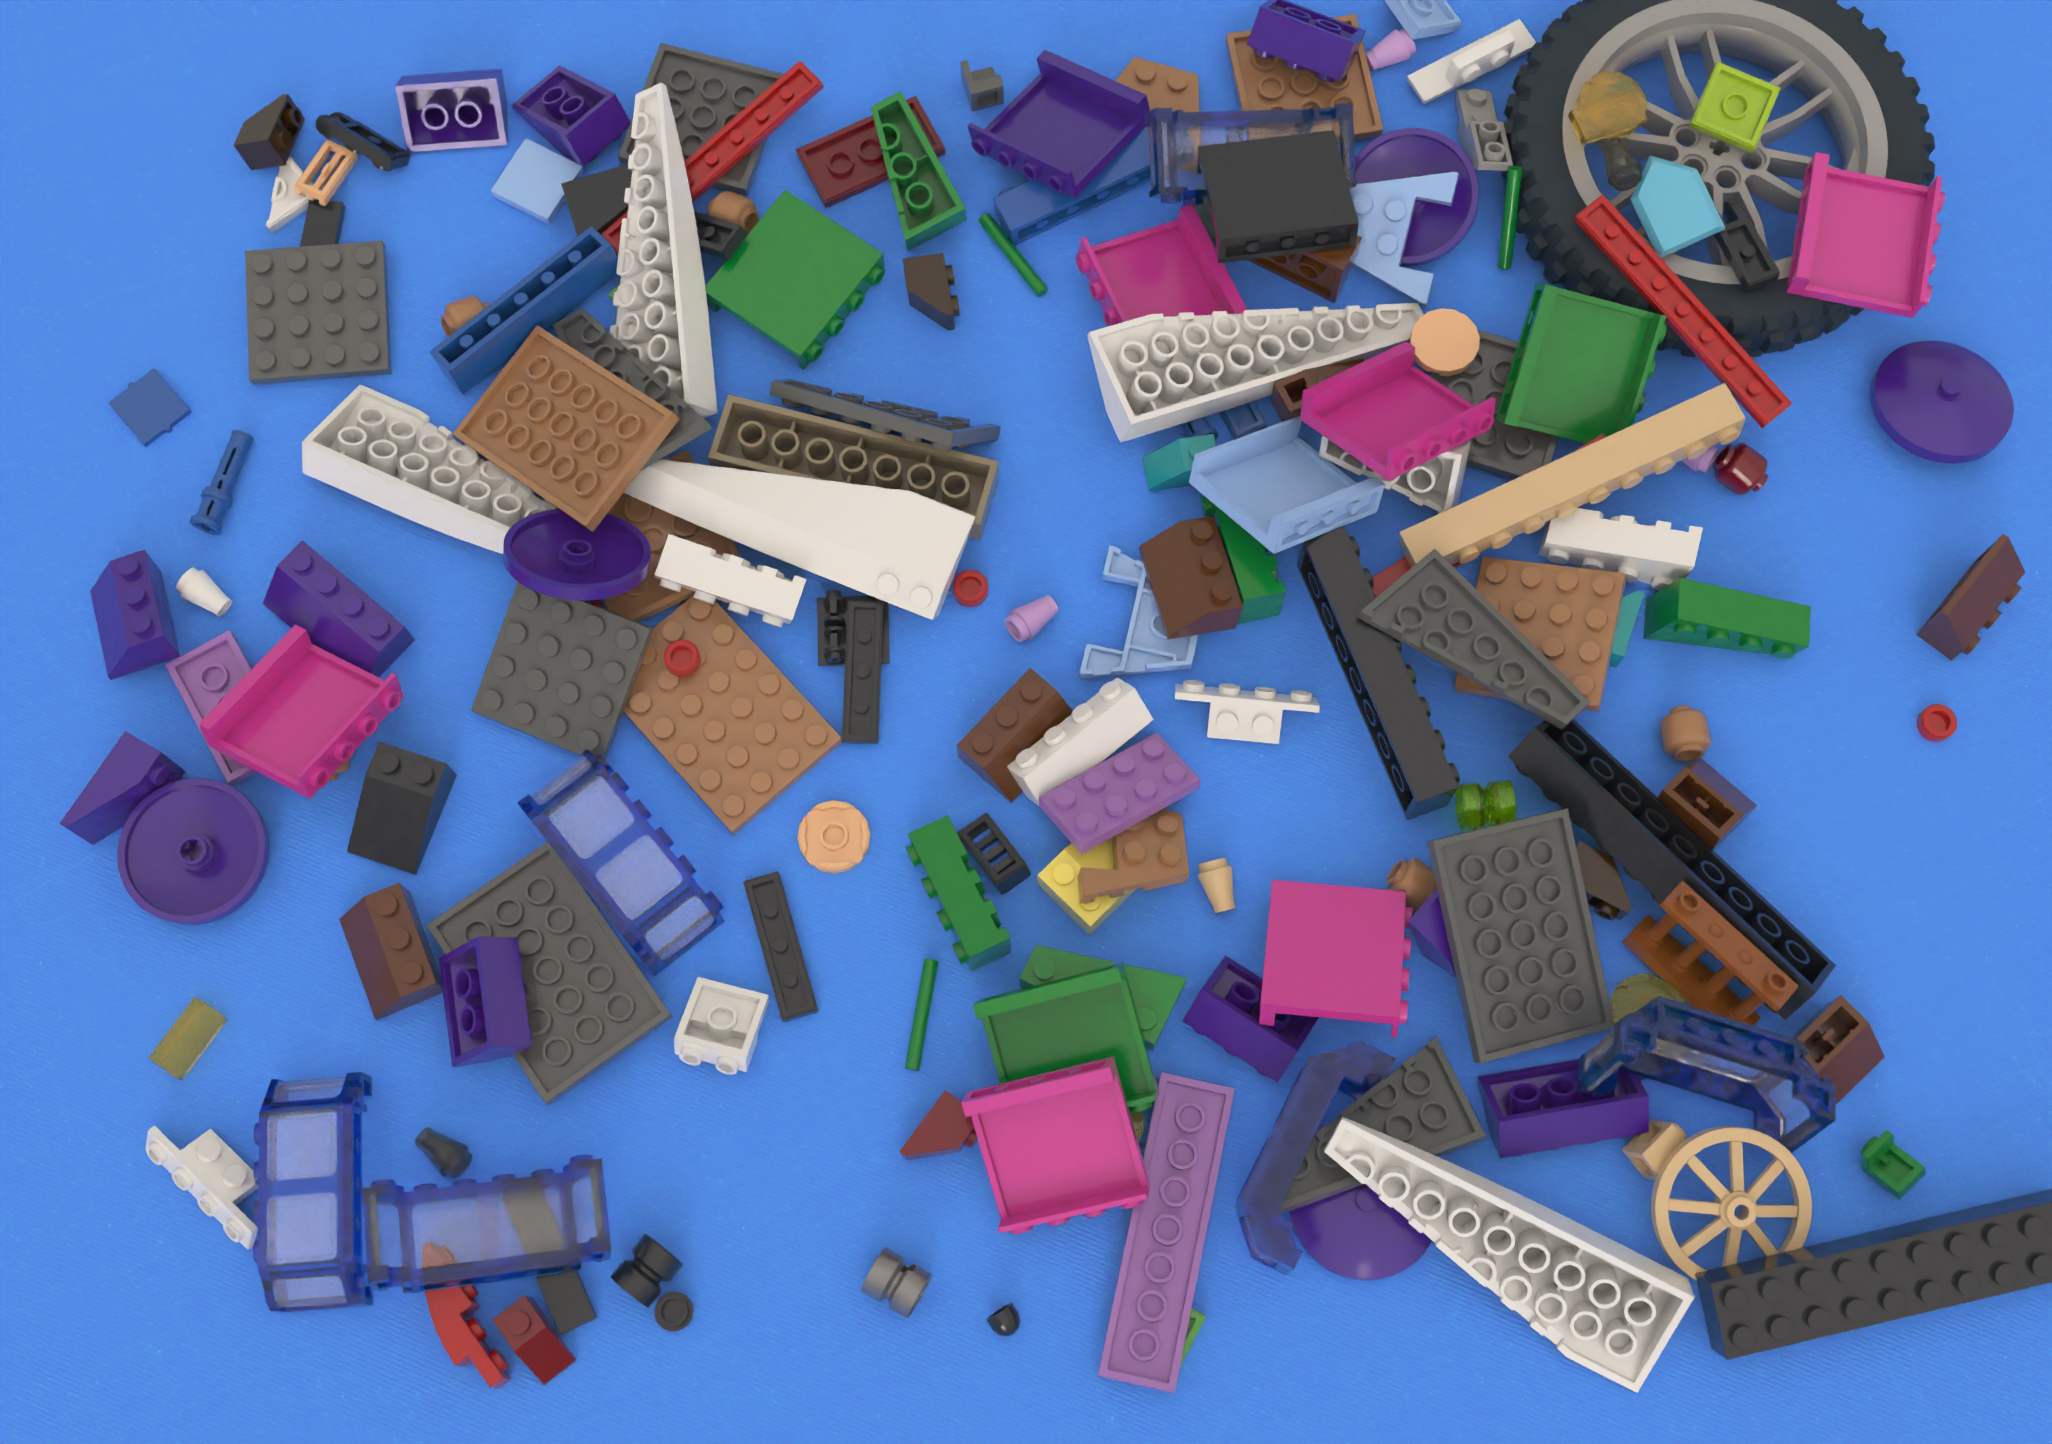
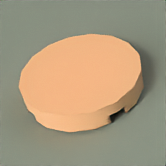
M1440 308L1428 311L1417 320L1411 331L1410 344L1415 347V362L1429 373L1431 371L1440 373L1439 376H1452L1462 373L1471 366L1479 351L1480 336L1476 325L1466 315L1453 309Z
M832 800L819 803L804 816L799 825L797 838L800 851L811 866L821 872L836 874L849 871L861 863L869 850L871 835L868 822L859 810L847 802Z

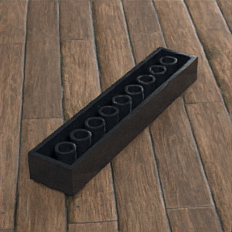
M1574 719L1563 729L1545 720L1542 721L1508 756L1522 775L1530 777L1541 788L1542 793L1547 799L1557 803L1562 809L1568 808L1570 820L1577 827L1587 831L1596 840V844L1603 852L1611 854L1623 866L1624 871L1629 877L1638 880L1648 889L1652 898L1659 905L1684 881L1790 977L1799 987L1785 1004L1775 1012L1766 1002L1764 1003L1769 1010L1778 1013L1784 1020L1790 1017L1818 991L1836 966ZM1736 976V978H1737L1742 984H1744L1745 986H1747L1743 981H1741V980Z
M2052 1189L1695 1273L1711 1349L1726 1360L2051 1283Z

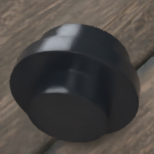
M666 1293L656 1303L655 1319L665 1330H682L689 1325L693 1318V1304L683 1293Z

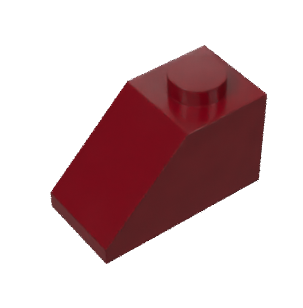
M945 1090L900 1150L901 1156L907 1160L958 1153L961 1152L965 1145L972 1148L978 1139L971 1116L965 1117L962 1102Z
M522 1296L492 1319L513 1351L544 1385L577 1361L532 1297Z

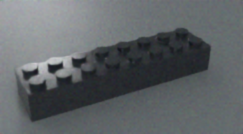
M1341 527L1305 541L1297 567L1406 820H1410L1447 806L1459 788L1460 777L1455 765L1452 762H1447L1443 752L1445 750V743L1438 729L1433 730L1429 721L1431 712L1426 699L1423 696L1419 697L1414 687L1416 684L1414 671L1410 664L1405 665L1400 655V652H1402L1401 642L1357 618L1360 611L1375 599L1372 591L1374 583L1369 570L1362 568L1358 559L1360 551L1353 536L1349 537L1345 527Z

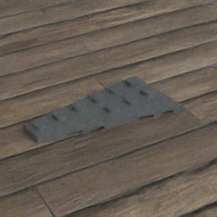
M582 307L553 324L561 341L666 407L680 419L640 471L712 429L703 417L696 413L681 397L673 392L667 384L635 357L621 342L615 339Z
M791 379L774 380L771 382L770 395L782 398V403L793 407H802V404L811 406V412L826 416L836 413L841 415V421L851 424H861L862 421L871 424V429L883 433H891L892 430L901 432V438L914 442H921L922 439L932 441L931 446L940 450L952 451L953 446L968 448L969 444L998 440L1001 426L994 424L971 427L969 426L970 419L942 416L940 420L937 419L938 413L931 410L882 400L881 403L875 401L864 402L865 396L854 393H835L832 396V389Z
M1435 548L1362 609L1357 618L1560 729L1566 727L1591 703Z
M1434 1037L1422 1050L1404 1061L1396 1071L1386 1079L1383 1078L1343 1110L1336 1119L1318 1130L1310 1140L1300 1148L1293 1150L1262 1175L1259 1182L1274 1216L1363 1185L1324 1152L1342 1117L1391 1136L1437 1157L1480 1143L1486 1135L1437 1037Z

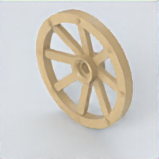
M1713 1127L1685 1139L1664 1161L1652 1190L1651 1218L1657 1240L1670 1261L1678 1269L1695 1280V1273L1707 1270L1695 1264L1688 1257L1726 1228H1728L1722 1267L1737 1263L1741 1234L1744 1229L1763 1254L1769 1256L1802 1248L1811 1224V1192L1799 1162L1777 1140L1746 1127ZM1742 1142L1755 1144L1774 1157L1771 1163L1745 1192ZM1717 1143H1729V1189H1726L1695 1156L1696 1153ZM1685 1164L1716 1196L1714 1202L1669 1198L1675 1178ZM1784 1170L1791 1185L1794 1205L1756 1204L1757 1199ZM1741 1205V1212L1735 1216V1208ZM1668 1210L1711 1214L1716 1219L1679 1246L1671 1230ZM1756 1217H1793L1787 1237L1778 1250H1776L1756 1224Z

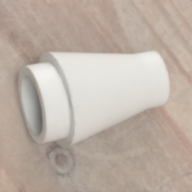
M189 569L183 574L176 585V590L181 593L180 597L213 612L218 617L225 614L232 604V600L222 592L204 570Z

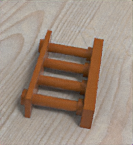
M1684 881L1659 905L1667 913L1658 922L1648 914L1622 941L1735 1046L1744 1039L1761 1019L1755 1012L1760 1006L1766 1002L1777 1012L1799 987ZM1678 923L1695 938L1686 948L1669 934ZM1706 950H1709L1724 964L1715 974L1697 959ZM1735 976L1753 991L1744 1000L1740 999L1726 986Z

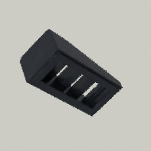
M987 812L957 833L1001 895L1006 894L1031 875L1025 861ZM990 829L991 833L974 844L973 839ZM996 841L999 842L997 846L989 850L984 855L981 853L983 850L988 848ZM1003 854H1008L1007 857H1005L1003 860L998 862L993 867L990 865L993 861L1001 857Z

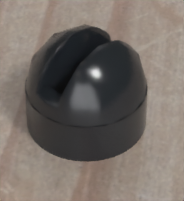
M1013 1303L1001 1307L986 1319L992 1330L1001 1336L1013 1335L1020 1325V1316Z

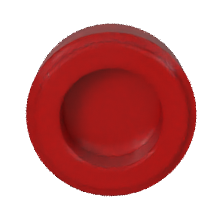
M966 570L958 574L953 582V594L956 601L965 607H976L982 604L988 595V582L984 575L975 570Z
M684 639L676 640L665 649L664 663L668 671L674 676L688 677L699 669L701 655L696 645L691 641Z
M1941 704L1928 706L1917 718L1919 733L1925 739L1932 742L1946 740L1957 728V719L1954 712Z

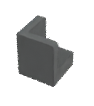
M967 60L960 62L961 80L972 112L1004 104L1003 83L1000 75H995L992 67L971 72Z

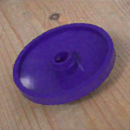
M1404 128L1379 136L1357 154L1346 172L1349 188L1350 185L1448 172L1459 173L1452 206L1416 200L1400 266L1427 264L1451 252L1466 237L1474 223L1478 210L1479 186L1476 172L1469 157L1450 138L1428 129Z
M1918 341L1901 346L1883 360L1870 386L1871 408L1883 431L1903 449L1927 460L1956 464L1982 458L2000 444L2012 424L2014 414L2013 399L2003 377L1984 358L1971 350L1952 343Z
M559 509L542 511L527 516L515 523L506 533L503 543L504 565L516 581L535 592L560 599L584 601L621 595L638 586L645 579L650 568L651 548L647 538L629 522L610 514H606L596 529L591 532Z
M204 778L178 780L150 793L135 807L125 822L117 850L120 877L132 899L148 913L162 920L181 925L210 923L236 911L256 891L268 865L269 835L266 824L258 809L246 796L233 787L216 780Z
M1366 1184L1288 1212L1295 1236L1307 1254L1323 1268L1349 1279L1377 1280L1395 1275L1414 1264L1426 1252L1432 1242L1423 1232L1420 1233L1408 1223V1219L1395 1208H1390L1379 1199V1195Z

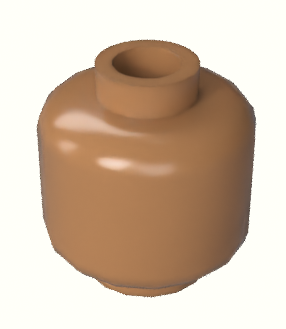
M724 191L710 201L707 207L708 216L741 225L748 234L759 222V214L755 203L750 198L734 192Z
M474 295L448 303L444 308V315L440 316L441 325L447 338L488 307L489 303H482Z
M1686 705L1672 708L1669 711L1670 714L1666 715L1659 725L1664 751L1680 762H1690L1701 758L1711 745V735L1706 716L1701 711L1691 709L1690 706Z
M1411 858L1407 861L1404 859L1399 860L1386 878L1388 890L1406 891L1405 906L1412 907L1413 913H1416L1437 888L1433 869L1416 858Z

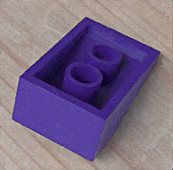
M560 65L511 105L514 112L559 152L581 166L593 161L598 156V153L611 142L619 139L631 123L615 93Z
M125 731L64 816L60 825L94 845L124 827L132 811L145 797L166 784L182 780V776L186 771L159 750Z

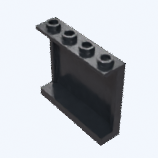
M1334 130L1198 146L1197 174H1202L1217 237L1216 256L1218 263L1356 247L1359 221Z

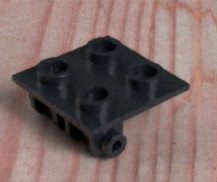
M838 590L827 591V597L817 598L818 666L845 665L848 600H883L872 596L841 597V592ZM883 601L882 664H890L888 602Z

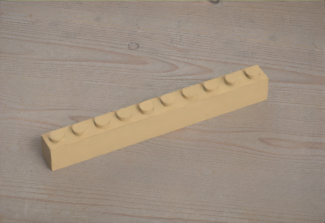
M1723 383L1400 531L1399 546L1411 568L1434 548L1451 565L1459 561L1461 564L1468 563L1477 558L1481 551L1490 547L1498 549L1511 542L1512 537L1523 532L1526 534L1534 533L1541 529L1545 522L1553 518L1564 519L1577 511V507L1588 502L1597 504L1605 500L1612 491L1621 487L1623 489H1630L1639 484L1643 477L1654 472L1657 475L1665 473L1673 468L1676 462L1684 458L1689 460L1695 459L1703 455L1708 450V447L1719 442L1721 445H1725L1734 441L1740 436L1746 417L1727 385Z

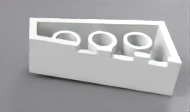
M1323 435L1319 456L1359 476L1361 474L1370 478L1376 476L1385 483V489L1390 490L1392 488L1410 497V501L1420 506L1424 504L1438 511L1439 514L1457 506L1459 503L1471 441L1468 440L1460 446H1456L1390 481L1380 476Z
M1578 508L1569 517L1564 519L1556 517L1546 522L1538 555L1547 557L1550 562L1555 564L1570 563L1586 569L1625 573L1626 582L1639 581L1651 584L1652 588L1660 591L1679 578L1686 579L1695 566L1703 528L1689 526L1688 532L1672 530V523L1658 520L1656 525H1641L1635 521V517L1626 515L1614 516L1609 520L1603 519V514L1600 511Z
M668 534L654 574L655 578L661 580L659 586L678 593H680L681 587L695 591V599L709 604H714L715 599L729 603L728 610L744 616H748L749 611L763 615L762 622L782 628L783 622L791 624L807 580L795 575L793 580L785 578V574L777 569L765 565H758L756 568L743 558L723 553L722 556L716 554V550L670 534Z

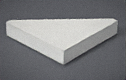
M290 156L286 165L280 166L278 176L275 178L271 197V212L269 220L266 222V226L272 234L308 209L309 199H307V195L303 193L299 196L294 192V185L303 174V171Z

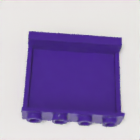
M1044 50L1036 58L1040 74L985 129L972 123L967 127L972 140L971 145L979 155L988 156L1000 162L1006 168L1015 169L1033 181L1037 180L1044 183L1055 192H1062L1076 198L1152 121L1146 94Z

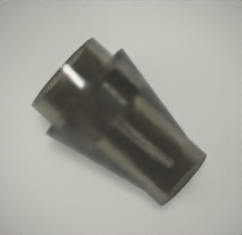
M1613 137L1606 140L1602 144L1601 149L1604 154L1608 183L1618 191H1626L1635 187L1641 180L1642 167L1623 145L1620 138Z
M431 1127L423 1129L415 1140V1145L422 1150L443 1177L449 1176L455 1179L462 1175L471 1163L472 1154L468 1152L467 1145L440 1134Z

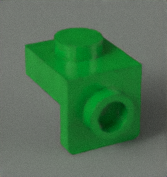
M1888 1130L1879 1138L1874 1136L1869 1139L1862 1148L1863 1172L1899 1200L1926 1174L1923 1165L1894 1144V1135Z

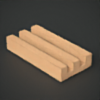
M327 139L295 183V194L301 196L304 193L307 195V199L314 201L316 198L319 200L320 205L326 207L357 162L358 154ZM332 151L336 152L330 162L322 169L321 175L312 187L309 186Z

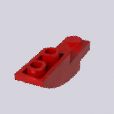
M428 1242L423 1246L422 1250L423 1282L428 1308L439 1338L455 1366L464 1367L472 1361L488 1386L499 1389L511 1379L505 1371L509 1368V1364L497 1348L491 1351L484 1341L488 1334L476 1317L469 1319L468 1317L480 1308L475 1299L479 1293L467 1276L461 1279L453 1268L457 1264V1260L445 1245L439 1247L434 1243Z

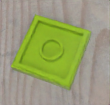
M1717 61L1713 66L1688 127L1752 153L1756 149L1781 88Z

